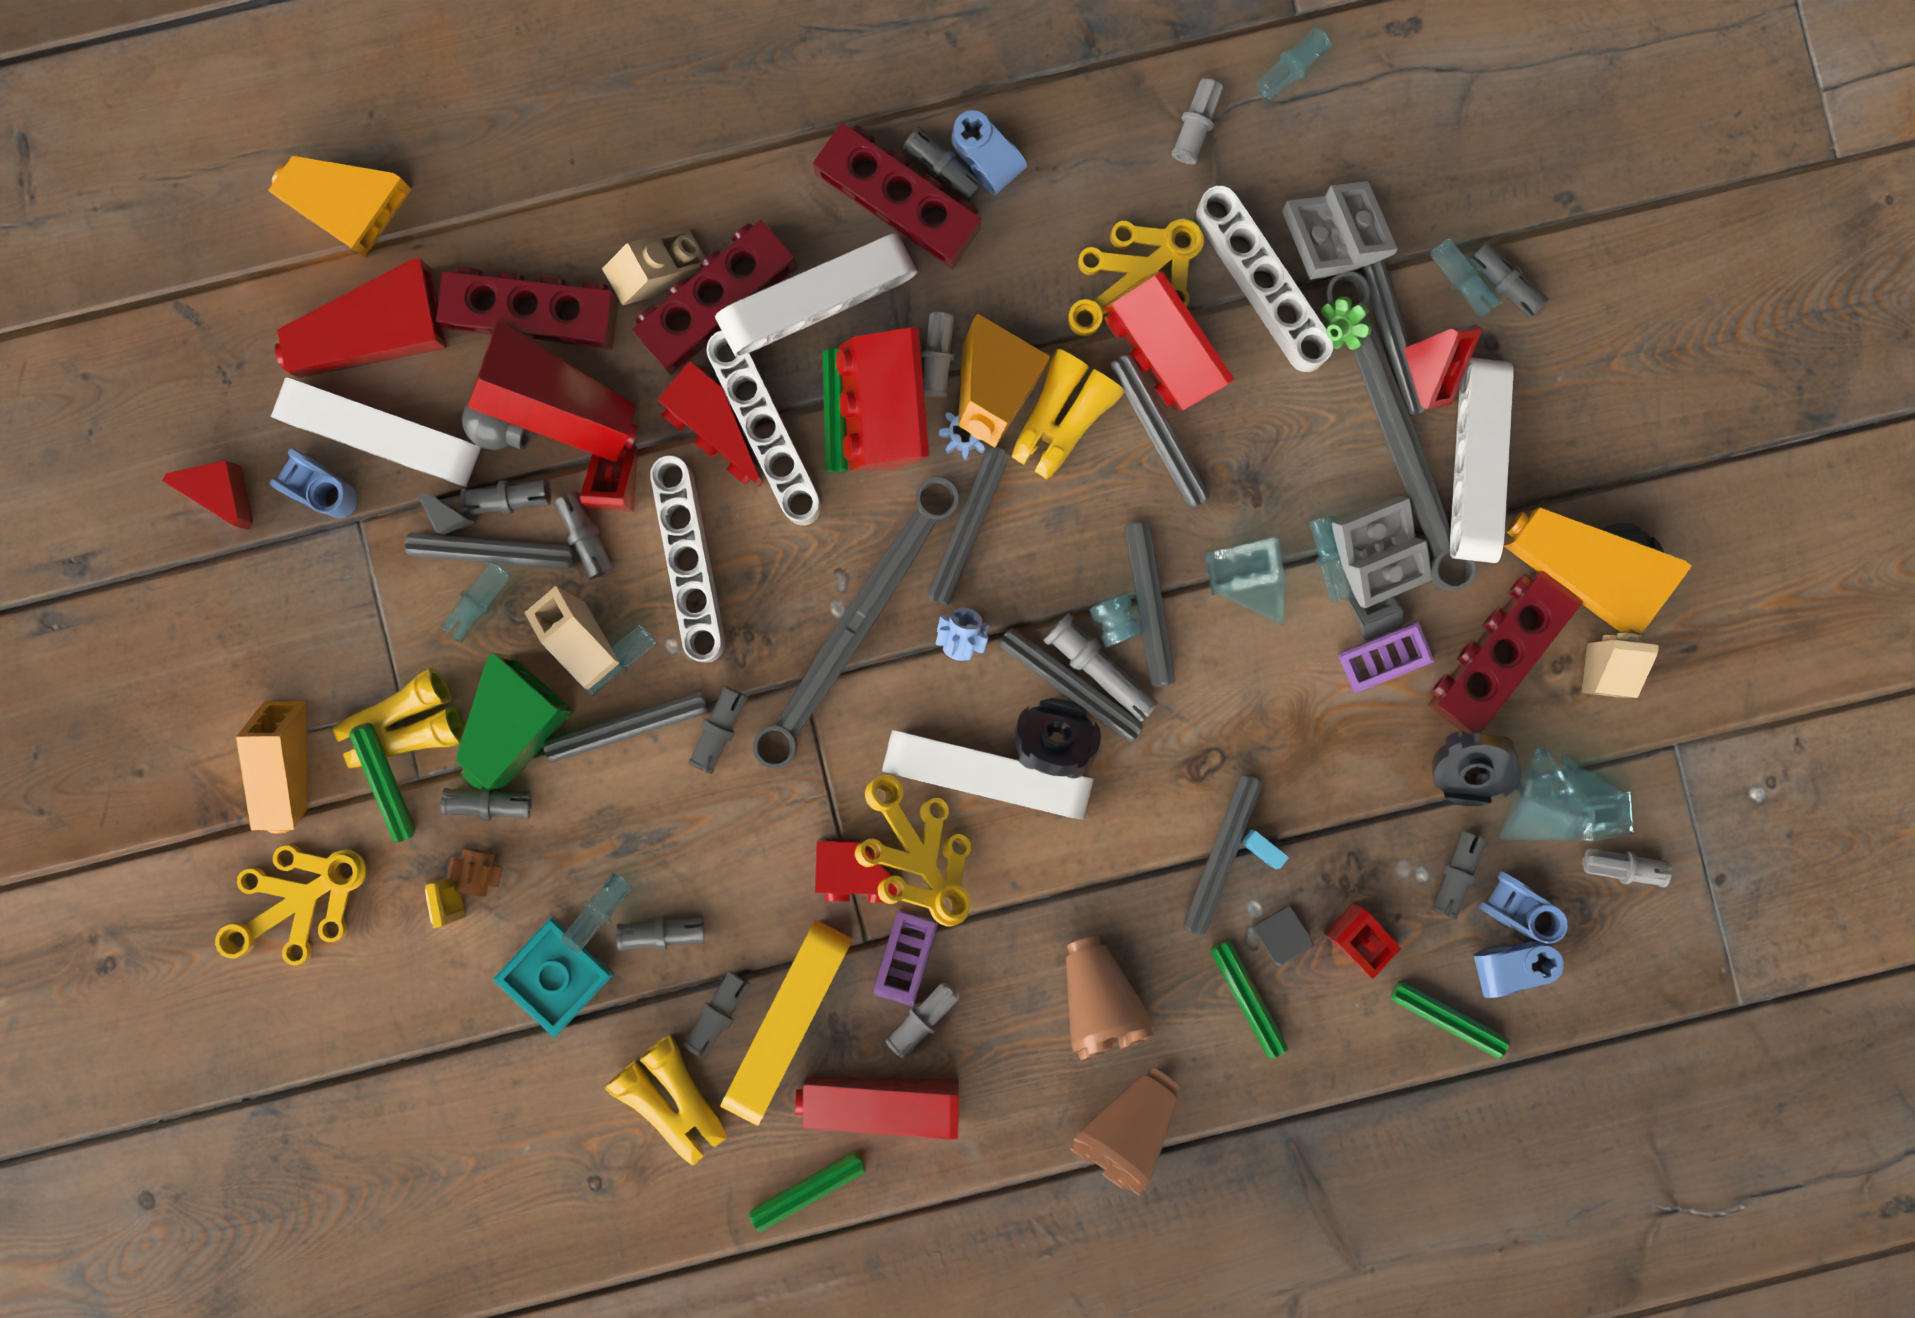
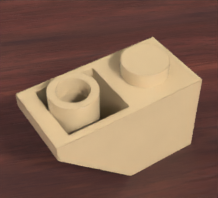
M688 228L628 242L602 270L621 304L626 305L653 298L673 287L683 278H689L702 270L700 265L704 261L705 256Z
M558 586L552 588L524 612L541 644L584 688L590 689L620 663L587 604Z
M1617 633V636L1603 635L1601 642L1587 643L1582 693L1617 698H1638L1657 657L1659 645L1643 643V635Z

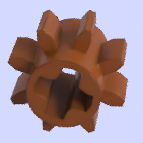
M463 848L461 858L451 857L447 877L449 880L456 881L454 891L484 897L487 895L488 886L498 888L503 867L499 864H493L495 853L474 848Z

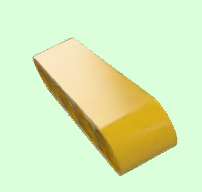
M815 919L720 1107L757 1126L759 1125L853 938Z

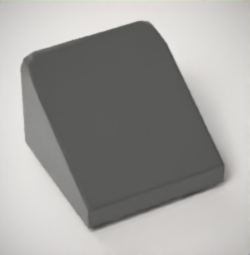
M426 492L419 494V500L435 532L451 536L475 523L474 520L439 498Z
M1353 591L1345 594L1364 640H1370L1403 625V609L1395 596L1364 608L1360 607Z
M1289 905L1253 926L1271 960L1277 966L1283 965L1315 946Z

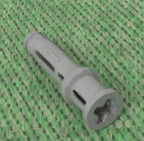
M1068 613L1043 641L1047 645L1053 644L1071 660L1070 666L1073 669H1083L1139 722H1142L1156 708L1158 702L1115 665L1100 650V641L1095 637L1090 639L1072 622L1073 616Z

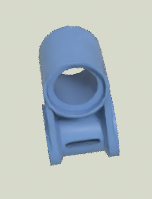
M970 110L963 112L957 117L951 138L952 147L956 154L973 171L974 175L983 182L984 188L991 194L996 195L1027 168V163L1019 150L997 130L983 113ZM976 130L979 132L978 140L974 137H970L967 140L964 139V131L973 133Z
M291 447L288 451L290 458L279 476L271 478L269 485L317 512L334 518H345L351 515L358 504V495L355 488L326 470L322 464ZM337 487L339 497L334 505L328 507L326 496L331 489Z
M1504 872L1499 873L1497 878L1500 882L1488 901L1481 902L1478 907L1504 925L1516 929L1528 938L1545 944L1560 941L1568 929L1567 918L1558 907L1538 896L1531 888ZM1546 911L1551 917V926L1547 932L1539 934L1535 929L1534 922L1540 913Z
M1539 941L1495 947L1473 954L1485 998L1507 996L1523 989L1550 984L1562 975L1564 969V960L1561 954L1555 948ZM1537 954L1547 957V961L1540 964V971L1532 967V963L1538 961Z

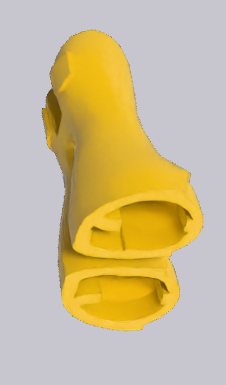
M1058 348L1054 352L1049 364L1045 384L1038 402L1022 429L1011 456L1025 465L1030 456L1038 449L1039 446L1037 445L1040 440L1045 441L1050 446L1047 451L1044 450L1035 472L1047 480L1061 467L1086 430L1125 393L1119 384L1093 369L1062 422L1056 425L1057 417L1064 404L1089 369L1086 363Z
M428 668L419 673L405 687L389 698L347 717L332 728L337 742L350 738L349 734L352 728L364 723H371L375 728L387 758L420 749L456 746L461 743L464 733L462 721L457 709L454 707H448L402 728L390 729V725L451 701L452 696L445 680L433 668ZM355 749L343 754L348 768L362 766Z
M667 1035L641 1055L640 1061L666 1088L678 1106V1111L665 1099L637 1060L632 1061L622 1069L604 1088L613 1097L626 1103L645 1117L683 1159L694 1165L705 1156V1152L694 1135L689 1131L696 1126L701 1135L714 1148L728 1137L720 1120L691 1079L676 1042L671 1035Z

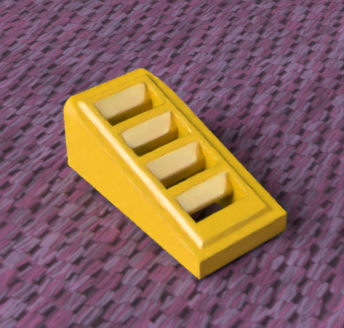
M445 878L426 882L425 893L430 920L434 928L445 926L465 916L462 893L454 891L455 880Z

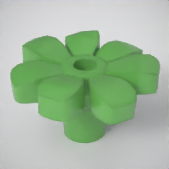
M1339 297L1335 303L1329 301L1322 307L1321 313L1326 319L1321 322L1326 328L1328 338L1333 341L1334 349L1341 348L1344 343L1351 350L1357 349L1363 344V338L1370 335L1371 324L1367 321H1362L1369 312L1363 303H1359L1352 308V301L1349 297Z

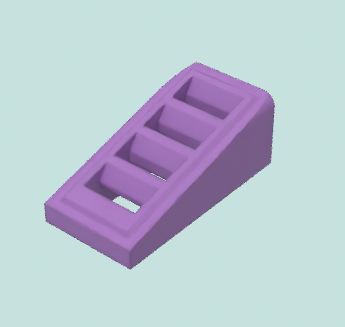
M1418 620L1338 654L1354 693L1435 662ZM1409 635L1418 654L1417 657L1410 659L1402 638ZM1394 642L1402 661L1401 664L1394 666L1386 647L1387 644ZM1378 649L1386 670L1378 672L1370 651ZM1362 655L1370 677L1362 679L1354 657Z
M901 910L897 911L873 995L914 1007L938 926L937 921ZM902 926L926 933L925 939L921 940L901 934ZM897 943L920 949V956L896 950ZM892 960L916 966L914 974L891 967ZM887 977L911 983L909 991L886 984Z

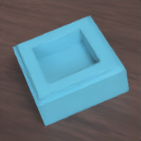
M1249 828L1242 838L1241 844L1274 869H1280L1289 858L1255 830Z

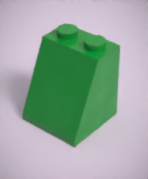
M492 652L486 659L455 759L464 768L461 775L480 790L483 787L487 789L508 787L541 750L543 743L557 732L575 710L514 656Z

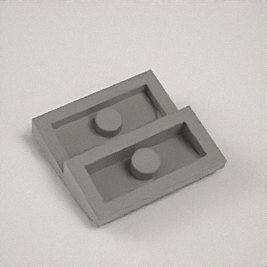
M1369 181L1331 185L1325 196L1288 200L1282 210L1309 279L1352 271L1390 257L1398 250Z
M1397 496L1332 522L1340 560L1360 607H1370L1432 580L1427 541L1415 538L1410 498Z

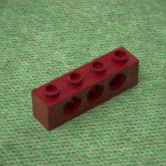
M841 122L812 163L815 175L947 267L953 269L981 229V218L977 216L979 213L978 209L961 197H958L955 201L942 192L944 186L931 175L924 173L921 177L908 168L909 162L896 151L889 149L886 153L874 145L875 139L863 128L855 125L851 129ZM865 161L871 162L877 167L876 171L868 177L858 176L854 172L855 167ZM897 185L906 186L911 190V195L904 201H895L889 197L888 193ZM939 209L946 215V218L939 225H930L923 220V215L928 210Z
M759 220L754 226L748 223L740 228L732 238L734 243L722 253L719 250L711 253L701 263L700 268L702 270L690 280L683 278L669 290V298L659 307L655 305L648 307L637 317V325L632 331L670 375L675 373L703 349L711 336L722 331L715 318L718 312L739 300L780 283L798 268L795 258L762 220ZM743 259H750L756 263L754 271L748 276H738L734 273L736 264ZM718 286L723 289V296L717 303L707 304L702 301L703 293L709 287ZM685 313L691 316V322L687 329L680 332L671 330L670 324L676 315Z
M457 267L456 273L442 271L436 322L446 330L492 335L496 323L499 321L530 340L613 349L619 300L612 291L608 290V286L605 284L587 281L582 282V287L566 286L565 280L554 277H541L540 282L524 281L523 275L512 272H499L498 278L482 276V271L469 267ZM487 293H495L496 300L494 305L488 310H479L478 303L480 298ZM528 298H537L538 306L536 310L530 315H521L520 306L522 302ZM572 302L580 304V311L576 318L568 321L562 320L561 313L567 304Z
M1544 571L1531 573L1529 576L1523 574L1516 580L1508 592L1512 596L1503 609L1497 607L1487 617L1482 625L1486 629L1477 643L1471 640L1462 649L1456 659L1460 662L1459 666L1451 676L1447 673L1444 674L1432 688L1430 693L1434 695V698L1428 706L1458 730L1468 734L1483 732L1583 602ZM1524 607L1529 608L1535 616V623L1530 630L1524 628L1520 623L1519 616ZM1499 640L1505 642L1509 648V657L1504 663L1497 661L1493 654L1494 645ZM1473 673L1481 677L1484 685L1481 694L1477 697L1473 696L1467 688V681Z

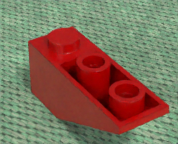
M689 361L657 399L666 409L661 416L680 432L687 426L698 435L694 443L711 458H714L719 453L728 460L730 464L726 470L742 484L746 485L752 480L760 487L763 480L725 391Z

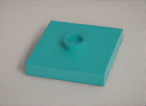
M552 916L492 980L555 1038L615 973L555 916Z

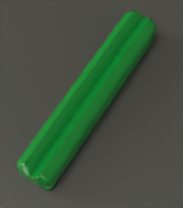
M829 348L823 351L825 470L828 473L834 474L844 473L848 470V460L845 458L843 451V442L847 435L846 419L840 412V396L843 392L842 375L838 374L836 368V356L840 350L839 348Z
M364 723L352 728L349 734L392 840L402 842L412 838L416 828L374 726L371 723Z
M1229 940L1216 944L1211 948V954L1264 1053L1270 1059L1279 1057L1288 1050V1046L1235 947Z
M1399 981L1392 990L1390 998L1400 1006L1497 1059H1501L1506 1054L1510 1046V1040L1502 1034L1404 981Z
M857 1151L849 1153L751 1209L749 1213L751 1223L758 1232L768 1229L863 1175L866 1171L864 1160Z

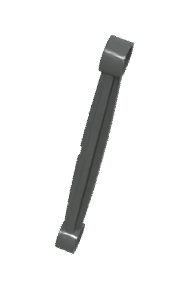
M1348 271L1337 274L1328 283L1323 293L1324 305L1329 301L1334 302L1332 291L1335 284L1348 281L1357 286L1361 295L1360 303L1366 305L1369 300L1370 289L1363 276L1356 272ZM1366 315L1362 319V321H1367L1371 324L1368 316ZM1371 325L1370 335L1364 337L1363 344L1353 351L1390 453L1434 555L1430 561L1431 582L1435 587L1443 591L1449 592L1464 589L1475 578L1476 563L1472 560L1462 559L1466 572L1462 581L1456 585L1444 582L1438 573L1440 560L1446 554L1450 555L1451 530L1412 421Z
M933 477L920 485L916 494L917 510L883 555L836 625L776 725L766 727L756 735L753 742V752L756 759L765 767L780 768L792 761L797 751L795 737L833 686L905 576L937 521L948 519L956 511L959 500L958 492L949 480L942 477ZM942 484L950 491L952 505L946 512L933 514L925 510L922 504V496L928 486ZM769 732H782L789 740L790 751L788 756L782 761L773 762L768 759L766 760L760 752V741Z

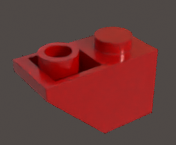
M819 839L817 841L815 893H825V901L846 902L850 901V894L867 895V902L885 903L878 895V886L882 880L895 875L885 865L878 863L872 867H864L857 861L855 850L863 842L862 840ZM866 846V856L874 860L875 854ZM889 883V893L892 896H897L896 886Z

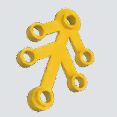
M1189 219L1174 220L1165 229L1134 226L1128 221L1116 223L1110 234L1111 242L1116 248L1127 249L1133 243L1160 248L1149 257L1104 253L1095 247L1085 248L1080 253L1078 259V267L1084 274L1095 275L1100 270L1127 274L1094 301L1088 299L1077 301L1070 309L1068 323L1071 330L1080 336L1094 334L1101 325L1103 315L1107 313L1103 306L1142 278L1157 273L1171 260V285L1176 293L1183 297L1184 304L1187 307L1189 293L1186 290L1189 260L1195 258L1202 250L1204 235L1201 228ZM1127 229L1131 234L1130 240L1120 241L1116 237V231ZM1185 235L1189 239L1190 245L1186 248L1178 247L1175 243V237ZM1086 255H1094L1097 257L1099 264L1093 268L1087 267L1083 262V258ZM1081 313L1089 314L1092 317V324L1086 327L1081 326L1077 322V316Z
M884 774L878 776L866 786V801L872 809L884 814L906 852L883 846L879 840L871 838L857 846L855 850L857 861L864 867H872L879 863L921 875L929 888L925 889L908 885L903 878L890 876L882 880L878 886V895L883 902L894 904L898 901H905L929 908L932 917L944 926H955L963 922L968 916L971 906L967 891L961 887L965 859L971 852L969 839L962 834H955L944 840L942 852L945 858L948 859L945 878H943L936 864L943 821L949 815L947 803L941 798H932L922 804L920 816L923 822H925L921 842L899 806L903 797L901 783L891 775ZM876 789H880L884 793V802L880 801L877 797ZM931 805L938 809V818L932 816L930 812ZM953 841L960 845V855L954 852L952 848ZM866 846L874 850V860L866 856ZM889 883L896 886L898 891L896 897L889 893ZM944 898L951 902V912L946 910L943 902Z
M285 845L277 848L273 854V863L276 868L282 871L298 868L320 874L321 876L309 884L267 876L262 869L256 867L241 871L237 877V886L243 893L253 894L261 892L284 897L285 899L246 924L238 922L222 927L215 938L218 952L226 958H238L248 954L253 949L257 937L295 913L289 942L282 949V957L287 964L292 966L307 962L312 955V947L308 942L317 899L330 890L327 915L318 926V934L323 941L329 943L343 939L348 931L344 914L349 892L360 887L367 875V866L363 857L353 850L344 849L336 851L328 858L302 853L300 848L295 845ZM285 850L290 851L294 856V861L290 866L286 865L282 860V854ZM343 863H348L352 867V875L349 878L343 877L340 873V867ZM250 873L255 874L258 879V884L255 888L249 887L246 882V878ZM330 921L335 922L339 927L336 937L329 935L327 932V925ZM236 932H240L244 936L245 941L242 947L235 945L233 941V936ZM295 944L299 945L303 950V956L300 960L295 959L291 954V949Z

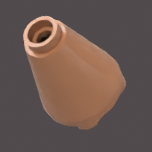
M1092 936L1068 944L1069 955L1066 957L1071 1046L1073 1053H1078L1080 1061L1105 1054L1104 1052L1112 1049V1044L1117 1042L1120 1049H1125L1145 1042V1039L1153 1037L1152 1029L1155 1027L1151 1016L1107 945L1101 944L1100 937Z
M1152 1068L1147 1076L1142 1075L1079 1130L1074 1137L1075 1142L1070 1147V1150L1090 1164L1093 1161L1104 1168L1102 1175L1118 1187L1123 1189L1125 1186L1135 1194L1140 1195L1142 1190H1146L1150 1184L1178 1102L1176 1094L1180 1090V1086L1164 1073Z

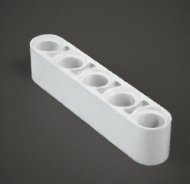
M1225 186L1209 188L1203 194L1196 210V220L1199 227L1289 362L1302 372L1317 370L1331 356L1333 351V341L1328 338L1326 328L1237 195ZM1211 202L1221 203L1226 208L1227 216L1223 218L1213 217L1207 210V204ZM1233 237L1245 238L1249 242L1250 251L1247 253L1236 252L1230 244V239ZM1258 271L1268 273L1273 279V287H1259L1255 283L1254 273ZM1280 306L1292 308L1296 313L1297 321L1293 324L1283 322L1277 314V308ZM1303 341L1314 342L1320 350L1319 358H1307L1302 353L1301 343Z
M894 233L739 300L722 309L716 314L715 318L734 355L742 356L893 289L913 278L918 273V270L899 234Z
M719 331L711 336L707 343L708 358L782 511L790 521L797 525L812 524L821 514L822 504L818 493L750 353L737 356L733 361L727 363L718 360L720 348L729 344L723 332ZM750 381L757 384V392L753 398L746 401L736 398V389L741 383ZM762 419H771L776 424L775 431L769 438L761 439L754 435V427ZM783 456L793 459L794 469L788 476L778 477L773 474L772 466L776 459ZM799 494H807L813 501L811 510L804 515H795L790 509L792 499Z
M1471 357L1459 386L1450 534V554L1455 559L1497 563L1502 555L1505 535L1513 392V365L1508 361Z
M287 377L284 379L271 415L272 418L464 487L468 485L481 449L467 441Z
M664 456L659 458L652 466L651 483L682 646L685 653L691 659L699 662H713L725 650V635L695 479L692 470L680 458ZM671 467L681 468L683 472L681 482L673 488L665 487L663 484L664 472ZM679 508H687L691 514L689 524L685 528L674 529L670 523L672 513ZM687 549L696 550L699 556L697 566L693 570L682 571L678 564L680 554ZM702 590L707 598L706 606L698 613H691L686 606V599L691 592ZM709 631L715 640L714 648L710 653L700 655L695 650L694 640L699 633Z
M895 730L891 731L882 768L883 772L1080 820L1085 818L1094 780L1085 776L1072 779L1066 776L1044 774L1036 769L1025 768L1019 760Z

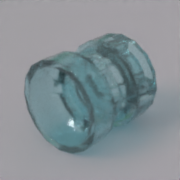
M1128 593L1089 609L1093 621L1097 623L1102 622L1103 624L1100 637L1105 648L1144 632L1140 621L1133 618L1132 614H1128L1133 605Z

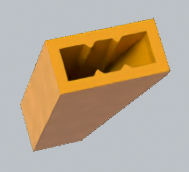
M1543 508L1532 510L1527 514L1524 512L1519 513L1506 530L1511 535L1504 544L1506 549L1536 571L1547 573L1583 602L1582 605L1620 633L1641 635L1692 567L1685 560Z

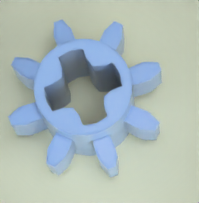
M947 412L946 419L950 423V428L939 430V436L943 438L950 437L951 442L946 447V453L949 454L956 448L962 451L963 460L968 459L969 451L974 448L983 454L985 448L980 439L971 435L970 442L965 443L961 442L960 435L953 434V432H958L961 429L958 426L959 415L955 417Z
M954 609L951 617L940 616L936 645L943 646L945 654L952 659L960 661L970 660L974 651L979 653L985 652L989 624L982 623L980 614L972 609Z

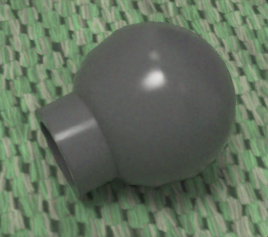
M469 402L467 403L462 415V424L467 437L475 445L491 450H499L509 445L523 450L528 446L533 436V431L468 408Z

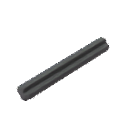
M1383 259L1360 269L1369 285L1370 302L1392 374L1408 414L1413 416L1423 413L1427 409L1420 405L1404 352V348L1410 346Z
M1131 354L1122 355L1111 363V369L1124 389L1125 394L1187 505L1190 507L1200 505L1209 498L1205 485Z
M990 446L928 592V597L931 600L942 605H947L950 602L1009 460V452L1000 447Z
M1145 520L1134 521L1125 525V532L1150 683L1154 687L1171 685L1175 683L1176 679L1150 523Z
M409 533L405 541L406 554L417 557L570 569L574 563V548L565 545Z
M1011 628L1000 640L999 646L1073 702L1080 705L1127 742H1133L1143 729L1141 722L1021 633Z
M695 692L546 740L543 743L544 752L549 762L566 759L703 715L708 711L707 703L701 692Z
M1242 774L1239 778L1183 924L1184 928L1191 933L1204 936L1208 930L1263 786V782L1258 778L1247 774Z

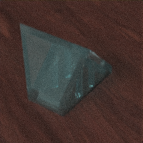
M1278 538L1205 553L1212 595H1220L1283 625L1285 575Z
M1545 747L1538 748L1524 770L1498 840H1572L1577 838L1591 815Z
M1560 753L1566 838L1596 841L1633 834L1630 792H1621Z

